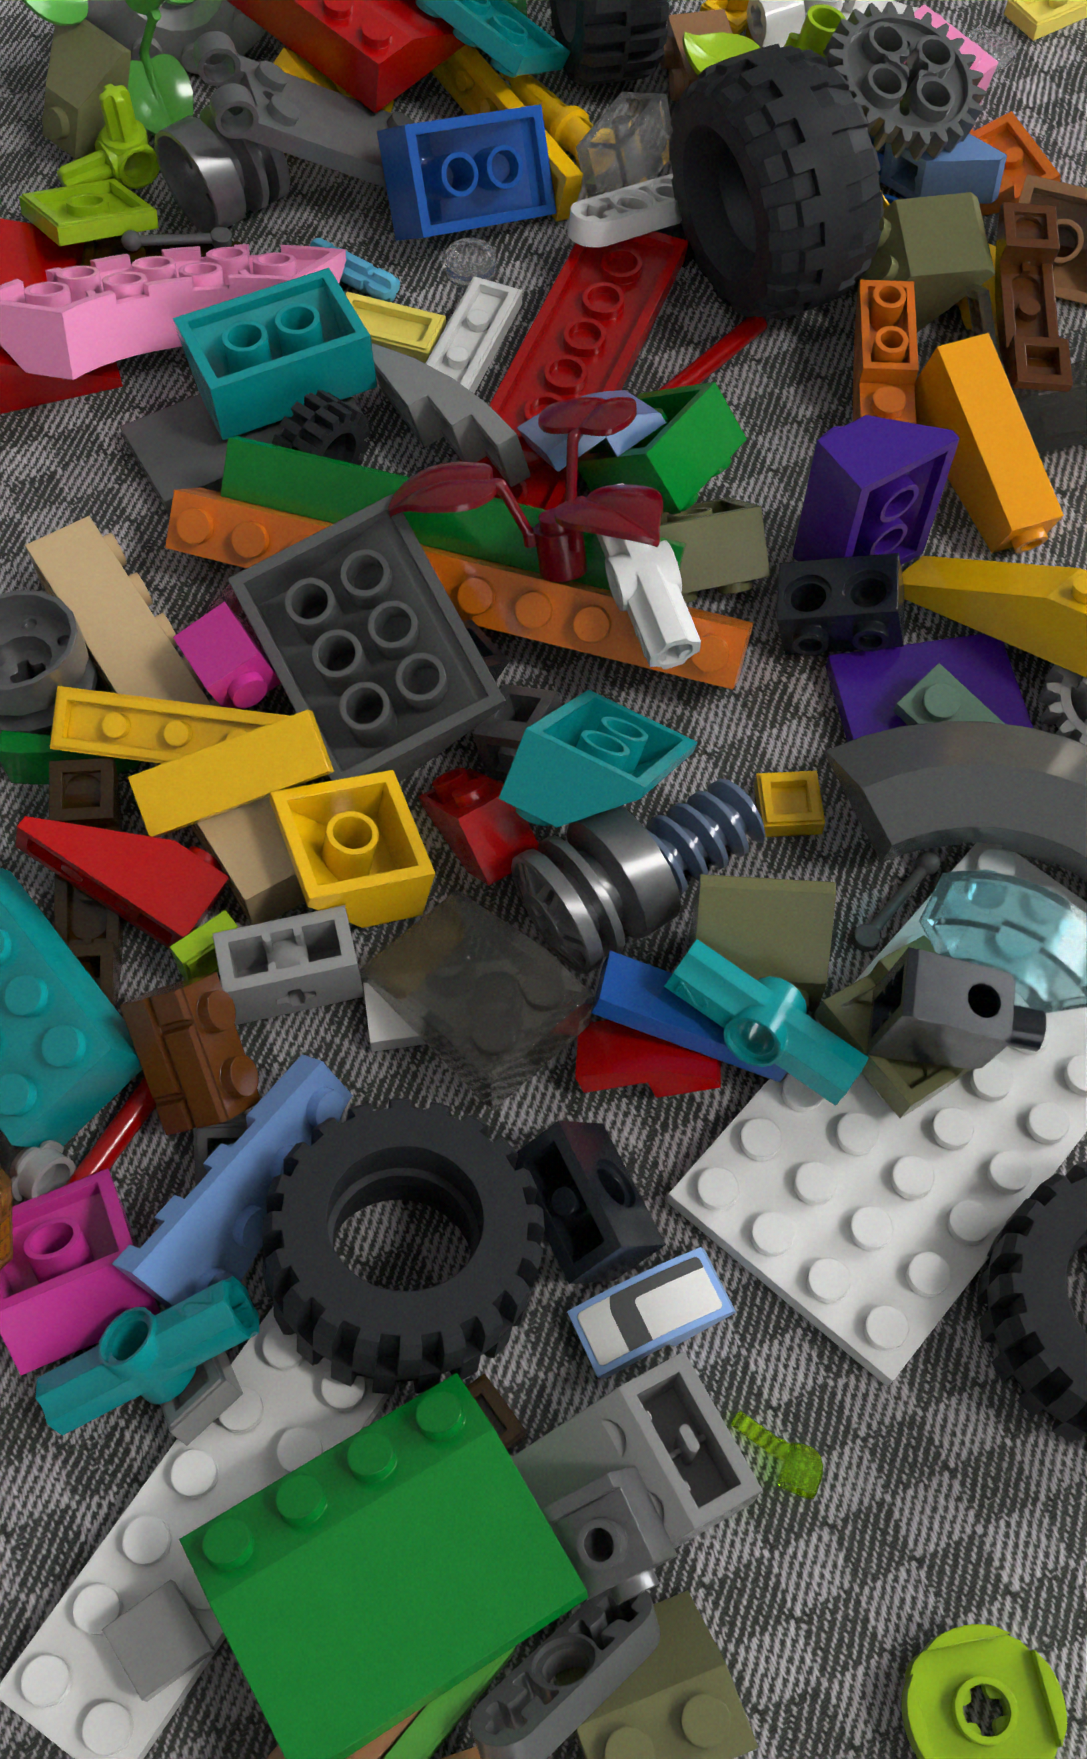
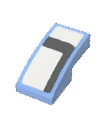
M699 1247L617 1284L568 1310L567 1313L597 1377L608 1378L666 1345L677 1346L735 1314L736 1311L705 1249Z

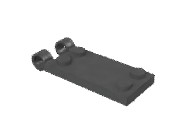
M207 32L195 41L193 57L200 77L209 85L221 86L211 96L210 109L216 127L223 136L230 139L245 138L386 188L377 131L415 123L410 117L401 112L395 111L390 113L382 109L374 113L356 99L285 73L281 68L269 61H261L259 63L238 55L232 39L223 32ZM224 53L228 55L219 64L210 65L205 63L214 54ZM234 106H242L244 110L239 115L232 117L223 115L226 110Z

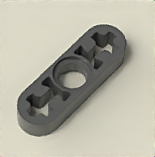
M610 1591L589 1599L482 1699L474 1709L470 1721L471 1731L480 1758L547 1759L658 1646L661 1632L652 1598L648 1591L619 1605H616ZM573 1667L587 1669L585 1675L574 1683L564 1686L549 1684L551 1679L563 1670Z

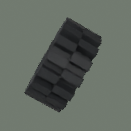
M317 390L316 395L309 393L304 396V405L297 401L291 407L293 416L291 419L284 416L279 424L284 430L281 435L275 434L272 440L273 445L362 465L363 460L359 456L361 453L367 452L369 443L364 439L371 434L370 427L367 426L369 421L363 413L331 393Z

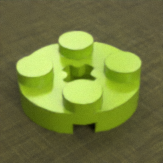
M963 1625L943 1632L931 1639L921 1652L908 1663L901 1697L902 1719L905 1732L917 1758L1055 1759L1058 1747L1063 1746L1067 1731V1712L1060 1684L1050 1665L1034 1649L1029 1650L1020 1640L1008 1635L1011 1633L992 1625ZM974 1686H981L986 1699H999L1002 1705L1003 1716L992 1720L994 1734L988 1737L982 1736L981 1730L976 1723H967L964 1716L963 1706L971 1702L970 1689Z

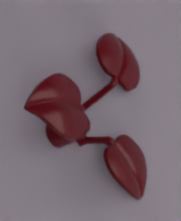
M578 397L553 403L539 414L538 424L543 432L549 434H568L565 502L556 508L542 512L538 516L539 523L534 528L528 522L506 481L501 478H493L492 466L477 462L443 463L416 473L396 491L389 503L388 511L390 518L398 513L408 511L422 513L462 512L476 509L488 503L497 494L502 498L523 535L524 547H536L540 576L544 580L551 582H566L583 576L588 570L583 532L658 547L660 543V523L664 507L662 495L658 490L641 485L603 486L593 490L588 497H577L578 444L583 434L590 436L613 435L629 426L637 415L636 401L630 397H616L607 400L597 397Z

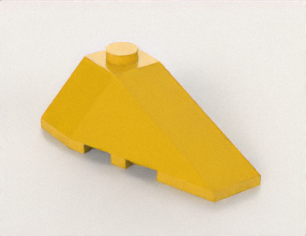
M922 556L902 572L905 600L1087 678L1086 570L1073 567Z

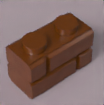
M217 972L162 986L120 1005L166 1135L189 1131L196 1127L198 1129L221 1124L251 1108L261 1100L257 1089L259 1081L257 1068L244 1052L235 1026L236 1009L230 995L223 991Z

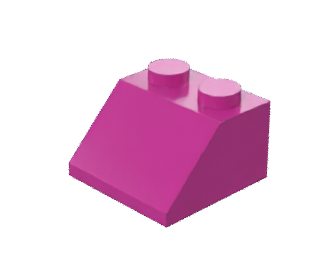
M108 1168L10 1208L11 1253L8 1260L0 1267V1335L20 1375L59 1361L70 1354L98 1343L109 1324L126 1310L134 1307H145L153 1315L161 1313L158 1302L154 1297L112 1265L129 1244L137 1248L139 1247ZM8 1209L4 1211L5 1218L3 1222L6 1221V1235L0 1241L1 1243L6 1239V1254L0 1260V1264L8 1257ZM2 1211L0 1212V1221L2 1220Z

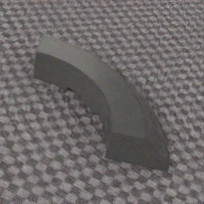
M941 721L901 726L865 735L825 751V756L881 863L903 854L927 848L961 845L963 842L1002 845V849L1028 855L1050 865L1056 863L1087 882V745L1064 736L1024 726L985 721Z

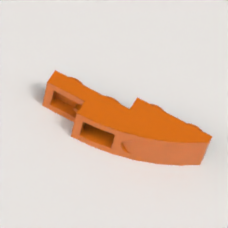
M859 280L854 339L853 421L869 415L916 424L914 384L919 371L914 281Z

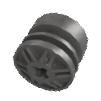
M210 105L200 111V119L189 115L155 134L154 147L165 182L189 221L202 233H211L214 228L219 226L227 228L245 218L246 209L256 212L267 206L268 202L273 203L289 192L291 182L284 152L245 138L230 139L223 136L216 127ZM234 106L226 110L223 115L232 117L239 115L244 110L242 106Z
M14 590L0 594V733L1 730L51 736L57 686L104 692L102 680L98 670L95 668L91 654L87 651L84 637L74 613L60 598L41 591Z
M622 806L569 823L566 833L568 842L556 835L550 836L539 842L538 851L535 849L525 850L512 858L511 871L514 883L535 927L563 962L579 974H589L600 967L604 956L607 957L610 950L620 954L625 946L624 932L634 939L645 938L676 918L681 909L679 889L671 868L658 845L644 826Z

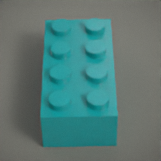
M0 868V1129L13 1146L40 1148V1144L46 1140L57 1141L64 1146L142 1070L125 1020L13 873Z

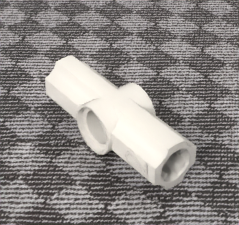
M596 534L606 557L605 569L612 596L619 610L628 612L649 667L657 666L662 667L664 670L684 664L688 658L700 652L701 640L681 594L682 580L679 566L667 540L660 541L659 546L655 547L635 541Z

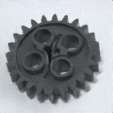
M887 2L882 13L873 3H869L864 14L854 9L848 20L842 19L823 51V54L826 56L825 59L828 61V67L837 69L850 85L849 92L854 101L861 105L869 124L867 126L868 134L874 137V147H876L877 151L882 148L884 143L891 144L894 157L899 158L903 150L908 148L915 161H919L925 150L933 159L937 158L943 149L952 152L959 141L963 142L976 124L975 121L983 111V107L979 103L986 95V91L977 86L983 78V73L970 69L976 60V56L973 54H961L959 49L965 40L963 38L950 40L946 36L949 31L947 23L937 29L931 25L932 15L929 12L920 20L915 18L911 5H907L903 14H898L892 2Z

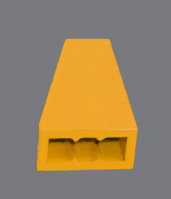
M989 332L938 346L914 384L916 424L953 430L960 438L947 478L991 553L1012 547L1015 553L1032 550L1048 540L1047 533L1064 514Z

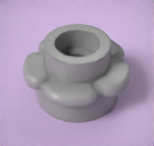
M46 1140L40 1144V1148L26 1147L17 1154L10 1167L11 1180L9 1182L10 1193L15 1200L21 1201L24 1199L26 1202L63 1187L76 1169L74 1162L62 1154L64 1147L60 1143Z

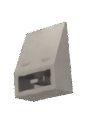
M684 1351L619 1386L511 1457L543 1514L542 1508L604 1474L636 1466L674 1549L748 1507L763 1491ZM550 1523V1527L575 1568L556 1523ZM602 1529L603 1534L607 1540V1543L613 1553V1539L609 1532H607L605 1529Z

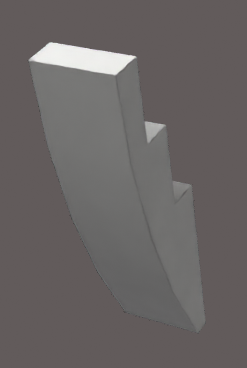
M372 343L378 385L424 447L444 437L463 462H477L487 456L511 487L531 477L517 434L486 402L452 377L416 358Z

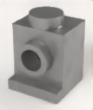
M503 684L500 691L506 700V705L480 723L472 733L488 777L506 780L525 729L562 706L558 691Z
M636 1466L606 1473L542 1508L548 1523H556L576 1571L587 1589L589 1599L610 1591L616 1605H619L660 1584L653 1569L678 1556ZM602 1529H605L607 1532H609L613 1539V1553L607 1543V1540L603 1534Z

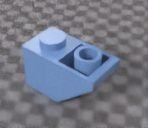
M968 134L963 142L959 141L952 152L943 149L939 156L933 159L925 150L919 161L913 159L908 148L903 150L899 158H895L891 144L886 143L880 182L906 198L972 192L978 197L979 204L992 203L998 199L1007 154L971 134Z

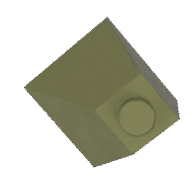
M86 19L80 24L72 26H59L55 24L42 115L43 135L74 159L96 152L95 141L99 132L105 126L99 95L103 93V86L110 83L114 86L124 85L128 89L131 51Z

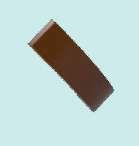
M1003 202L999 210L995 258L996 321L1003 364L1009 381L1014 388L1069 392L1073 386L1069 339L1059 338L1052 265L1060 250L1056 206Z

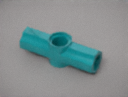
M696 939L664 985L665 988L723 1027L725 1043L739 1060L758 1067L771 1066L775 1063L835 1106L846 1095L869 1057L806 1015V1001L793 984L781 978L771 976L756 980L698 939Z
M234 1276L219 1281L157 1315H153L145 1307L131 1308L117 1316L109 1324L98 1346L39 1376L36 1383L35 1399L42 1407L46 1423L62 1436L140 1395L151 1404L169 1402L181 1394L187 1387L196 1371V1366L259 1334V1313L252 1304L247 1288Z

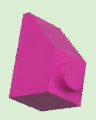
M225 601L173 637L206 690L221 707L242 710L260 702L266 693L281 683L267 655Z

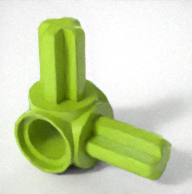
M111 83L103 86V93L99 95L105 126L99 132L95 141L96 152L65 164L58 169L57 175L62 187L116 179L128 188L140 189L152 183L158 176L160 167L156 152L149 144L144 125L135 119L128 89L124 85L114 86Z

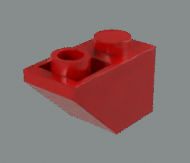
M456 768L443 773L432 782L433 789L418 796L422 807L466 871L487 885H491L512 873V858L525 850L535 849L538 851L539 844L529 822L517 814L516 807L499 799L504 784L471 768L468 770Z

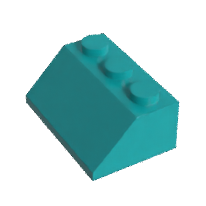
M330 268L173 318L203 403L222 440L283 420L284 416L287 418L292 417L291 407L297 401L304 405V396L309 393L316 395L317 390L329 392L342 400L377 388L371 336Z
M588 689L525 729L499 799L516 807L517 814L526 821L541 826L552 825L557 828L641 799L693 754L698 742Z

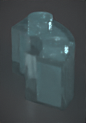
M984 869L979 871L942 873L919 919V923L937 954L1011 973L1016 980L1015 992L1023 998L1030 1008L1051 1013L1087 1007V913L1043 886L993 870Z

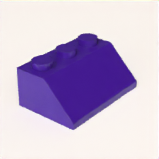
M865 415L843 427L836 426L828 430L816 442L792 556L798 562L899 553L900 564L903 565L922 555L960 438L953 430Z

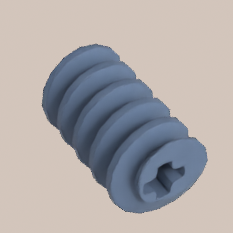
M721 778L708 785L707 792L699 790L688 797L686 804L677 803L668 809L666 816L657 815L647 821L646 825L647 832L656 842L671 868L679 894L687 890V881L683 871L686 870L692 878L699 882L700 874L708 875L705 858L720 870L726 867L729 861L725 846L736 856L742 857L749 853V844L745 834L759 843H764L765 840L764 824L752 799L738 785L730 780Z

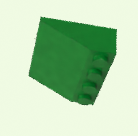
M457 1373L179 1539L210 1607L285 1759H346L589 1598L587 1589L497 1432Z

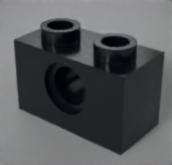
M557 1121L517 1151L518 1158L515 1171L524 1168L529 1170L538 1189L534 1204L543 1209L544 1234L569 1284L615 1281L666 1245L603 1124Z

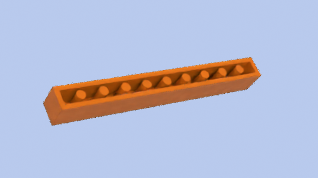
M201 487L176 489L173 494L165 548L249 568L334 523L223 497L221 492ZM421 545L461 620L472 619L480 627L732 690L739 681L753 622L687 606L701 640L700 652L692 655L684 664L664 670L662 667L657 666L649 667L628 612L619 610L610 590L573 581L551 582L544 580L540 573Z

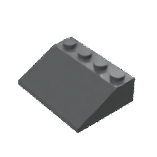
M393 494L228 578L296 713L307 709L313 711L334 770L333 773L328 774L331 781L394 770L397 780L400 782L506 705L504 696L403 512L390 518L388 506Z

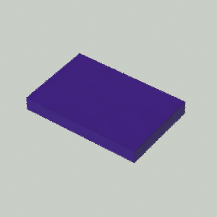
M977 634L906 644L904 647L883 648L873 652L856 651L828 655L825 668L847 742L865 735L908 726L893 710L896 704L938 663L1005 724L1033 728L1003 641L989 635Z

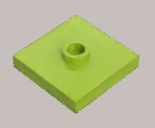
M116 179L24 193L22 196H19L22 215L59 246L120 236L128 230L142 232L159 228L157 210Z

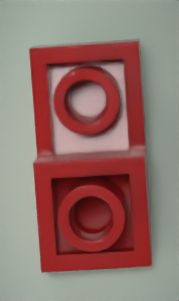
M611 1020L578 1025L575 1078L584 1093L642 1083L649 1084L656 1098L721 1088L720 1060Z

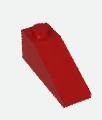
M24 816L17 825L15 847L168 949L198 928L221 896L229 879V876L221 872L220 863L208 852L195 846L187 849L175 840Z

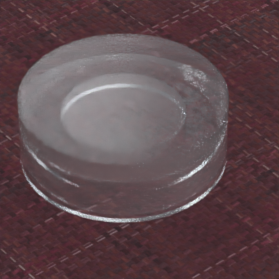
M463 238L453 242L445 252V273L448 280L454 285L465 289L468 288L474 276L492 281L496 275V252L488 242L478 238Z

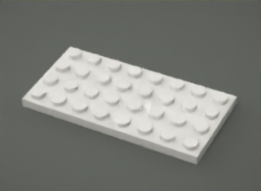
M976 843L855 982L869 975L880 959L925 935L944 956L1011 973L1016 980L1014 1005L1040 1009L1046 1013V1032L1040 1049L1035 1052L1007 1046L983 1068L970 1070L953 1084L901 1119L862 1073H860L846 1095L836 1106L789 1073H786L781 1082L769 1079L670 1191L667 1198L669 1205L887 1387L897 1377L987 1261L990 1247L995 1237L1006 1225V1221L1041 1183L1049 1179L1087 1132V902L1016 852L1002 849V845Z

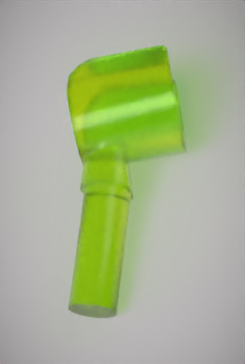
M740 1410L734 1417L731 1426L768 1452L770 1456L783 1461L776 1483L781 1488L809 1500L814 1499L824 1473V1466L819 1453L810 1446L797 1442L788 1443L783 1438H778Z

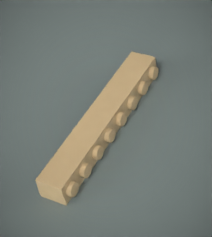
M87 516L25 545L39 581L47 594L60 598L74 613L84 637L87 651L91 654L95 668L98 670L102 683L108 692L221 707L215 699L210 701L207 699L202 691L205 687L186 657L181 658L174 648L178 646L173 638L176 633L165 614L161 613L156 616L152 614L148 606L152 605L153 602L139 574L135 572L128 576L123 569V566L127 565V561L112 533L102 536L90 516ZM151 762L154 767L161 765V763ZM270 796L190 825L206 852L220 863L221 872L229 876L226 884L251 925L268 922L306 901L269 800Z

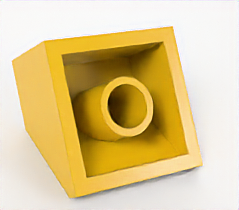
M394 770L270 792L269 800L308 907L319 911L345 905L348 922L361 928L423 915L435 871Z

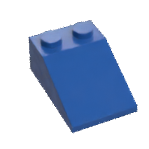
M541 104L406 124L377 131L396 241L432 237L557 214Z

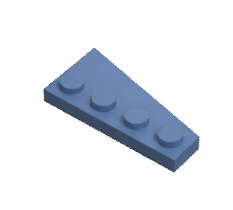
M302 1054L246 1115L248 1129L234 1144L225 1145L221 1143L203 1163L208 1172L206 1176L185 1199L174 1195L154 1217L160 1227L141 1248L129 1244L112 1265L166 1308H170L231 1276H234L241 1282L263 1246V1217L267 1215L266 1196L273 1177L284 1174L283 1159L296 1143L304 1142L311 1147L312 1129L326 1119L335 1118L339 1122L345 1107L353 1095L323 1061Z

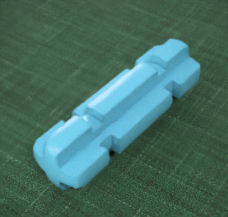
M315 238L310 246L342 249L333 246L332 243L322 238ZM346 251V263L340 281L364 294L372 296V298L393 302L396 293L400 289L399 279L394 277L393 274L381 268H376L373 264Z

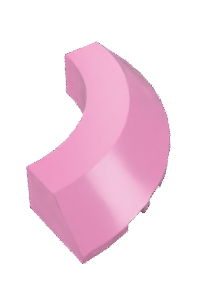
M249 244L234 245V247L215 248L209 250L206 256L201 257L200 246L161 249L162 256L139 258L133 261L132 264L130 256L122 254L90 260L91 266H72L63 269L57 267L45 270L46 282L32 284L24 288L23 281L15 279L0 285V345L26 373L74 380L87 372L118 360L158 350L182 347L173 321L175 317L326 268H330L340 284L346 263V250L315 246L281 245V253L273 252L250 255Z

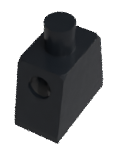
M908 947L873 990L867 1055L979 1069L983 1068L1007 1046L1037 1052L1045 1037L1046 1013L1044 1010L1014 1005L1016 980L1009 972Z

